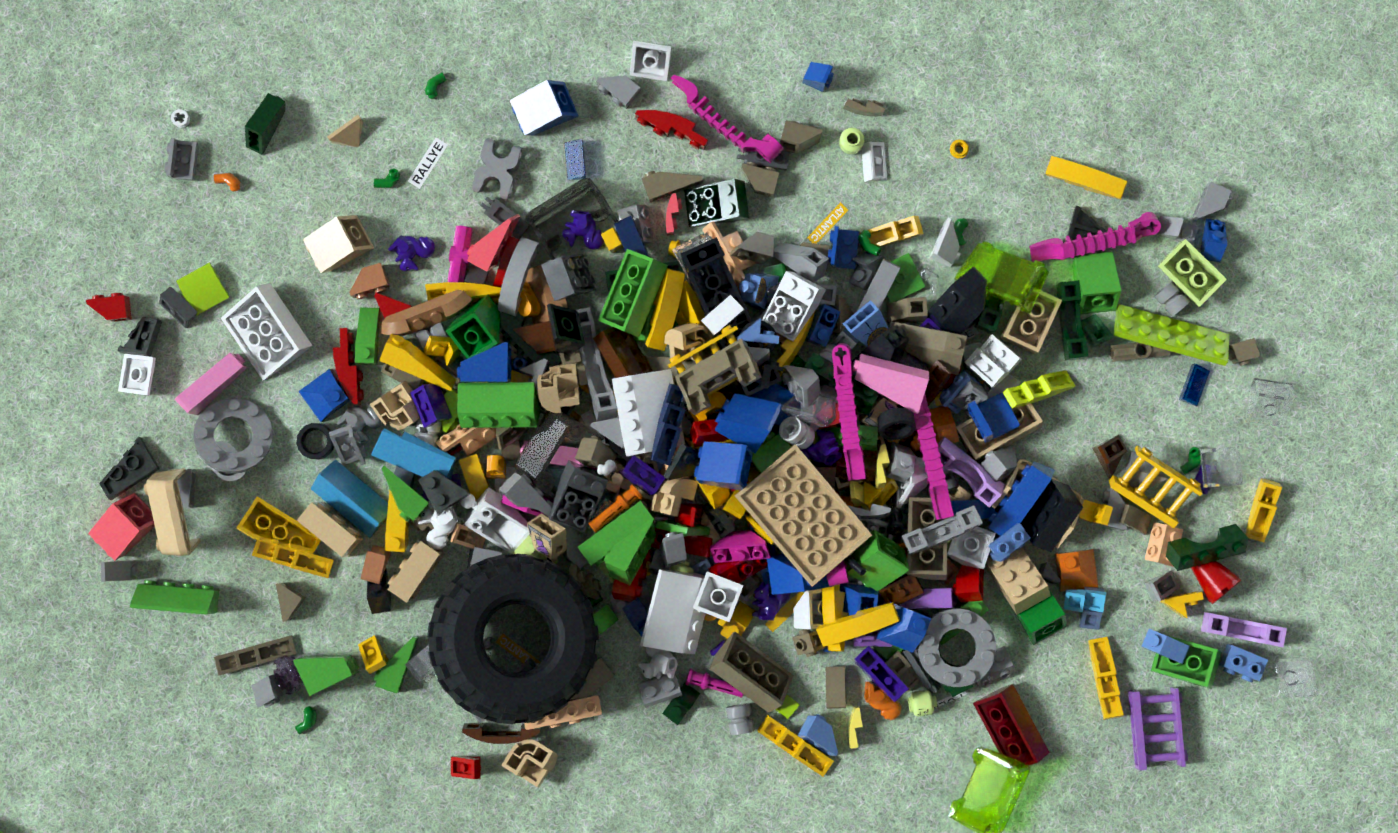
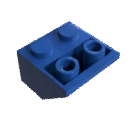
M840 584V591L845 592L843 612L849 613L848 616L855 615L857 611L878 605L879 591L867 588L865 585Z

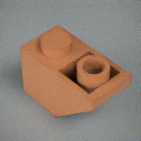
M377 263L362 268L349 292L350 296L359 300L368 297V293L385 292L386 288L390 287L384 265Z

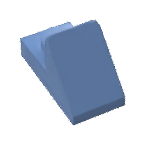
M761 318L756 320L737 338V340L742 338L744 341L779 344V336L774 335L775 332L763 331V334H760Z

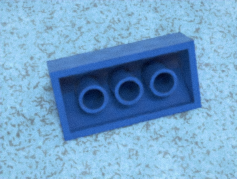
M1035 461L1031 466L1027 464L1021 472L1023 475L1020 481L1016 480L1010 489L1012 490L1010 496L1005 495L999 504L1001 506L998 512L994 511L988 519L991 522L988 528L1001 536L1017 523H1021L1051 481L1055 470Z

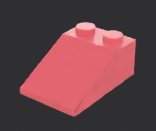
M517 214L507 219L481 240L477 241L474 245L472 244L467 252L469 255L467 261L485 271L496 267L508 238L512 236L521 216Z

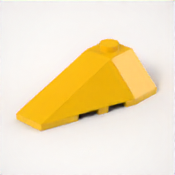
M391 334L388 338L379 361L448 391L452 390L457 379L402 336Z
M258 496L236 528L252 539L311 554L315 552L321 542L318 537L301 523Z

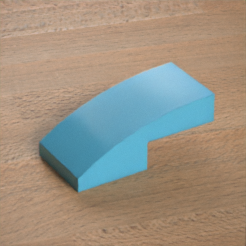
M1079 589L1066 590L1064 609L1083 612L1085 609L1103 613L1107 592Z

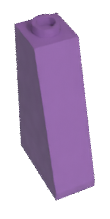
M953 587L923 588L924 593L899 605L907 609L953 608L958 606V597L954 595ZM879 594V603L884 605L886 603L881 594Z

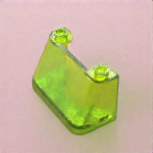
M983 241V243H978L958 270L954 280H958L968 270L975 267L987 280L986 294L1007 301L1012 306L1021 307V311L1030 314L1049 271L1045 268V264L1035 260L1031 262L993 248L992 244Z
M981 746L973 752V763L976 766L962 798L954 800L950 805L949 810L951 812L949 817L976 833H1002L1013 812L1031 767L1023 762Z

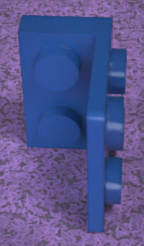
M835 226V229L831 230L830 242L833 244L832 250L829 249L828 258L832 267L855 270L856 263L852 259L857 256L859 231L843 230L839 226Z
M999 393L979 404L975 401L968 404L967 410L985 443L1020 426L1003 393Z

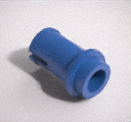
M518 357L513 361V367L519 373H523L520 369L528 366V361L524 358ZM523 362V365L518 368V363Z

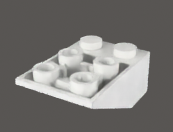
M786 271L762 321L769 323L775 329V332L794 341L818 307L826 289L795 272Z

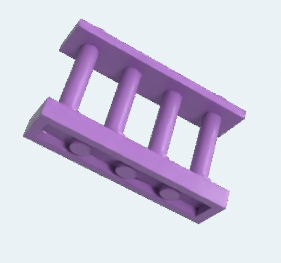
M1170 687L1171 694L1143 696L1137 690L1128 691L1135 768L1138 770H1147L1149 762L1177 760V765L1186 767L1185 761H1188L1187 750H1184L1180 710L1182 693L1176 687ZM1172 703L1171 714L1145 716L1141 711V706L1144 704ZM1173 721L1174 733L1146 735L1143 732V726L1146 723ZM1175 741L1176 752L1149 755L1145 753V745L1147 743Z

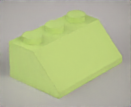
M1186 239L1179 242L1158 265L1199 307L1227 280Z

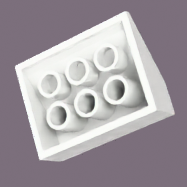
M271 283L256 286L221 318L263 381L300 357L312 346Z
M671 369L612 379L627 457L652 452L669 383L674 384ZM683 429L677 443L679 447L681 443L685 444Z
M659 569L640 643L641 646L683 654L696 653L706 613L694 609L693 606L705 578L704 575Z

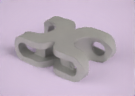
M487 138L484 141L480 154L481 160L486 166H481L476 170L472 185L473 191L482 192L486 182L497 180L501 183V198L508 200L514 186V179L509 172H514L518 169L522 148L520 146H513L507 157L498 158L494 156V141Z

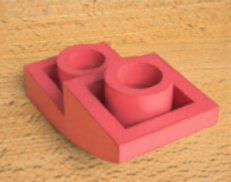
M676 193L671 195L667 207V236L674 235V229H678L676 218H672V216L679 215V210L682 209L681 198H677Z

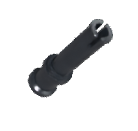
M895 492L886 502L887 507L891 508L890 515L885 517L888 521L887 532L891 535L902 534L905 530L901 521L903 517L902 512L899 508H896Z

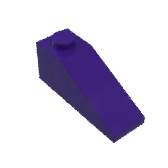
M870 646L854 659L861 670L894 703L909 690Z

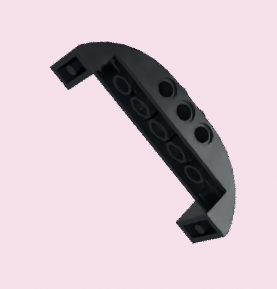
M716 237L681 253V257L705 316L730 295L744 308L742 312L726 325H731V327L737 326L738 330L732 332L737 340L742 328L747 323L752 322V319L723 258L725 254ZM721 331L716 333L714 336L716 337L722 334ZM726 336L717 341L721 350L730 345ZM747 341L749 347L765 348L763 343ZM760 365V366L758 367V369H759L760 372H761V369H762V365ZM771 370L769 386L782 381L778 370ZM738 379L736 380L745 396H750L765 389L758 387L759 383H756V381L744 387Z

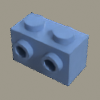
M1227 644L1219 666L1224 667V672L1235 675V672L1242 675L1241 679L1252 683L1253 680H1261L1268 659Z

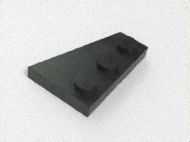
M139 436L134 441L135 444L130 450L123 454L124 457L120 462L113 466L99 483L109 500L118 497L160 469L144 441Z

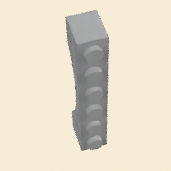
M590 307L576 310L579 314L585 346L578 350L581 361L585 366L587 386L596 420L603 421L616 418L617 405L614 394L604 371L599 348L593 340L596 336Z
M514 473L499 488L507 499L516 506L539 510L550 518L553 503L542 498L544 494L537 487L533 488L530 485L532 481L526 475L520 476ZM559 524L566 528L567 549L562 555L572 565L577 564L581 569L587 560L578 549V546L587 539H582L579 536L580 531Z

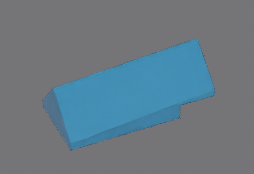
M385 428L382 430L371 453V456L422 477L433 470H437L448 479H452L456 458L407 432L399 436Z
M336 459L318 474L310 488L369 538L375 534L387 519L388 502Z

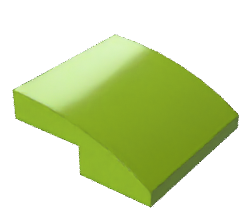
M210 262L176 280L183 296L197 311V315L230 297Z

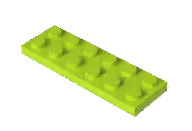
M1118 304L1113 336L1226 366L1228 363L1230 334Z

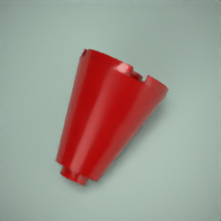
M1218 561L1191 567L1211 604H1214L1242 581L1239 576Z

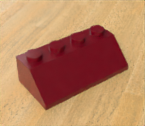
M1013 684L1002 687L973 703L1009 772L1038 763L1050 753Z

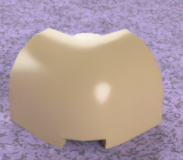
M696 323L683 324L668 330L664 343L669 345L670 358L677 354L683 356L713 339V334L702 325ZM709 346L699 351L703 360L713 355ZM690 356L689 358L683 360L682 362H685V361L690 360V359H692V360H694V359H693L692 356Z
M576 363L549 367L550 371L543 375H538L539 400L546 410L553 413H561V407L580 405Z
M407 381L397 385L370 403V406L385 426L389 424L393 428H397V431L404 429L420 418L410 393L413 390Z
M665 478L653 496L650 510L678 517L682 498L694 501L698 485L697 481L686 478L673 480Z
M532 739L523 740L511 748L501 766L540 788L549 771L552 772L558 755L540 742Z

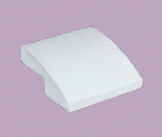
M992 334L980 349L976 348L965 363L994 388L1022 359Z

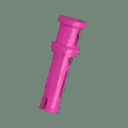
M692 668L689 669L685 685L692 684L701 687L702 690L709 688L740 698L743 697V694L728 682L710 677L709 673L703 674L693 671Z

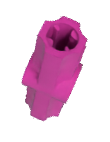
M456 225L454 242L449 253L450 267L447 282H465L467 265L470 263L467 261L469 257L467 252L472 240L473 228Z

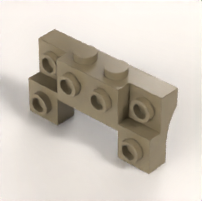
M742 338L675 376L688 410L694 415L711 406L707 393L733 378L738 377L739 382L744 387L761 378L757 363L752 359L748 345Z

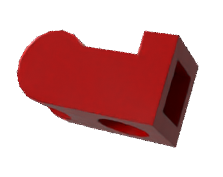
M716 419L693 422L690 435L694 447L702 446L704 441L723 442L728 439L714 431L718 424L715 422Z

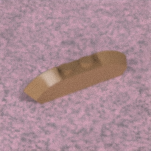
M455 290L389 315L382 321L381 334L404 336L449 320L466 310L471 305L472 298L462 290Z

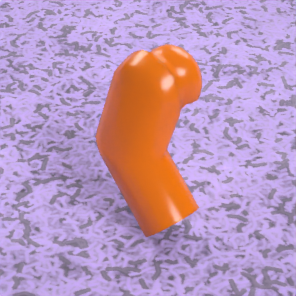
M232 173L214 174L215 184L226 183L230 186L231 191H238L240 189V180Z

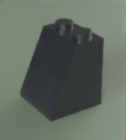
M895 325L877 337L860 354L900 364L909 338L906 336L903 328ZM860 354L852 360L853 365L855 360H859Z

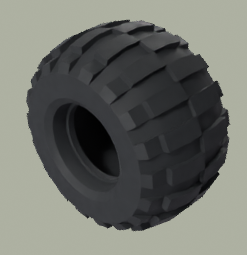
M502 554L490 557L473 564L459 573L449 582L447 588L439 596L428 626L427 637H429L428 654L430 663L443 690L451 696L456 704L467 712L482 719L503 724L530 723L542 720L543 717L557 713L567 706L568 701L575 694H579L587 683L586 678L590 669L594 668L597 658L595 648L596 640H599L598 625L595 626L592 613L594 608L590 599L586 598L581 591V585L572 575L562 571L558 565L547 559L542 560L527 554ZM512 604H522L537 610L547 621L551 634L549 651L543 661L535 668L521 673L508 672L496 666L490 660L484 646V631L489 619L499 609Z

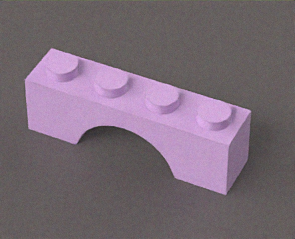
M946 437L940 441L938 451L941 455L943 471H952L964 478L971 486L974 496L990 508L1002 495L1005 484L1001 481L995 482L980 464Z
M1204 612L1201 631L1284 648L1287 628Z

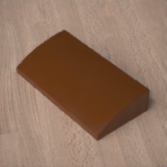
M612 327L602 331L593 338L616 378L653 372L632 334Z

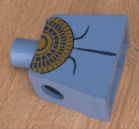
M747 273L744 281L739 284L743 302L756 309H767L765 308L768 298L767 291L771 286H775L778 283L779 276L766 273Z
M871 300L843 323L845 328L867 347L889 329L881 311Z

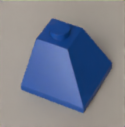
M330 369L298 391L320 422L351 401Z
M894 604L900 621L880 629L876 639L913 653L925 637L932 618Z

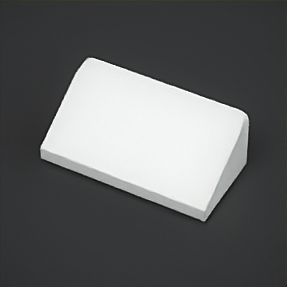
M884 142L864 143L862 147L864 181L887 180Z
M730 295L701 321L715 335L742 312L744 308Z

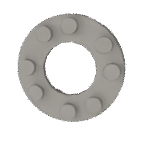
M228 398L211 404L200 414L194 427L193 437L195 448L200 458L208 466L223 473L236 474L258 466L266 458L272 446L273 431L268 416L259 406L248 400ZM232 417L246 421L253 432L252 441L249 446L235 453L220 449L214 440V431L218 424Z
M961 608L946 609L932 616L925 637L918 645V656L924 670L934 680L951 687H964L979 681L990 670L996 655V641L989 624L978 614ZM956 628L969 632L976 644L973 658L969 663L960 667L946 664L940 657L938 650L939 641L942 636L949 630Z

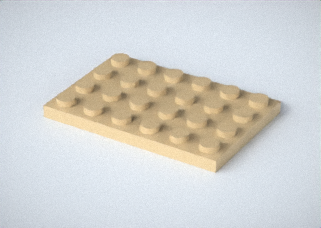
M796 444L734 495L811 587L872 536Z

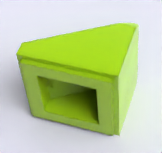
M786 694L782 706L775 710L789 719L800 704Z

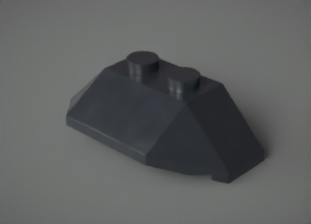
M972 267L956 280L928 310L927 318L929 317L942 331L962 335L985 310L987 286L985 277L975 267Z

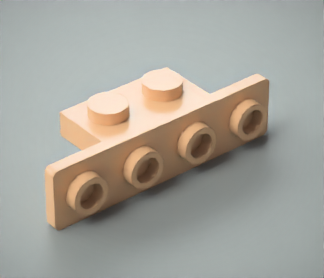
M712 221L703 228V232L707 240L717 237L725 254L723 258L741 294L739 284L745 278L743 271L754 266L756 263L755 261L740 260L737 257L730 256V252L743 242L738 231L723 237L715 222Z
M458 425L435 443L444 452L459 443L464 453L469 456L496 438V428H461Z
M599 696L568 701V705L557 713L549 714L543 717L542 720L524 723L525 729L529 730L549 725L550 728L561 726L563 722L569 721V724L580 722V719L601 715L602 710Z

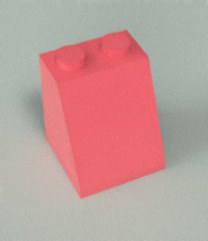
M133 493L112 503L88 534L106 551L108 556L116 561L125 556L155 526L152 511Z

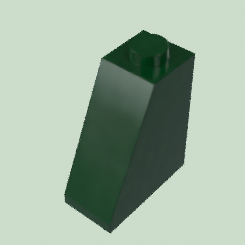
M268 93L246 123L245 141L247 148L261 155L264 154L285 113V101L282 98Z

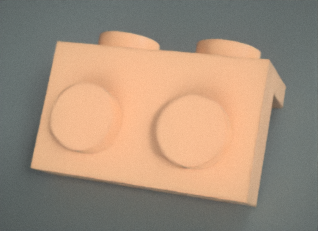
M1153 523L1145 560L1174 567L1166 558L1167 545L1170 541L1181 539L1183 529L1172 528L1166 524Z

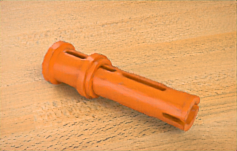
M631 484L630 489L622 495H618L612 505L588 523L589 526L597 533L598 530L620 512L630 509V505L636 500H641L643 498L642 495Z

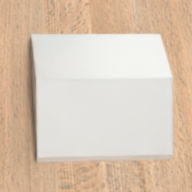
M124 354L118 391L150 396L156 358Z
M976 527L952 539L947 556L962 565L984 569L990 552L989 544L993 542L996 533Z

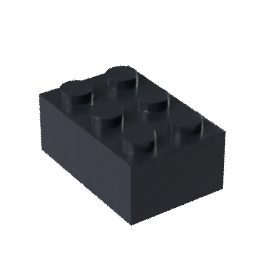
M1051 479L1020 524L1031 538L1029 540L1033 546L1052 552L1083 509V506L1069 485Z

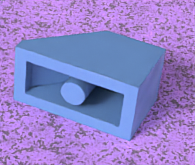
M1152 629L1148 630L1142 644L1143 648L1183 664L1190 648L1189 645Z
M819 714L808 716L798 736L827 756H837L838 750L832 725L827 723V719Z

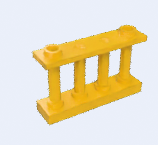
M728 325L720 330L722 334L683 356L677 354L670 358L671 363L667 364L668 368L675 366L680 374L686 370L682 363L683 360L692 356L695 363H699L703 360L699 351L708 346L712 353L715 354V352L720 350L716 342L725 336L730 344L736 342L737 340L732 332L738 330L737 326L731 327V325ZM735 377L732 380L726 382L725 384L719 386L718 388L712 390L711 392L707 393V395L709 396L715 393L716 391L722 389L723 387L737 380L738 377Z
M1136 445L1135 451L1138 458L1123 477L1118 478L1113 475L1110 478V488L1167 525L1175 528L1179 523L1176 512L1192 492L1199 496L1203 494L1200 487L1201 484L1193 478L1188 479L1154 457L1153 453L1146 447L1141 448ZM1145 461L1153 465L1154 468L1139 487L1133 488L1129 485L1130 479ZM1161 471L1170 476L1154 498L1151 497L1150 499L1145 496L1144 492ZM1178 481L1186 488L1170 508L1162 507L1160 502Z

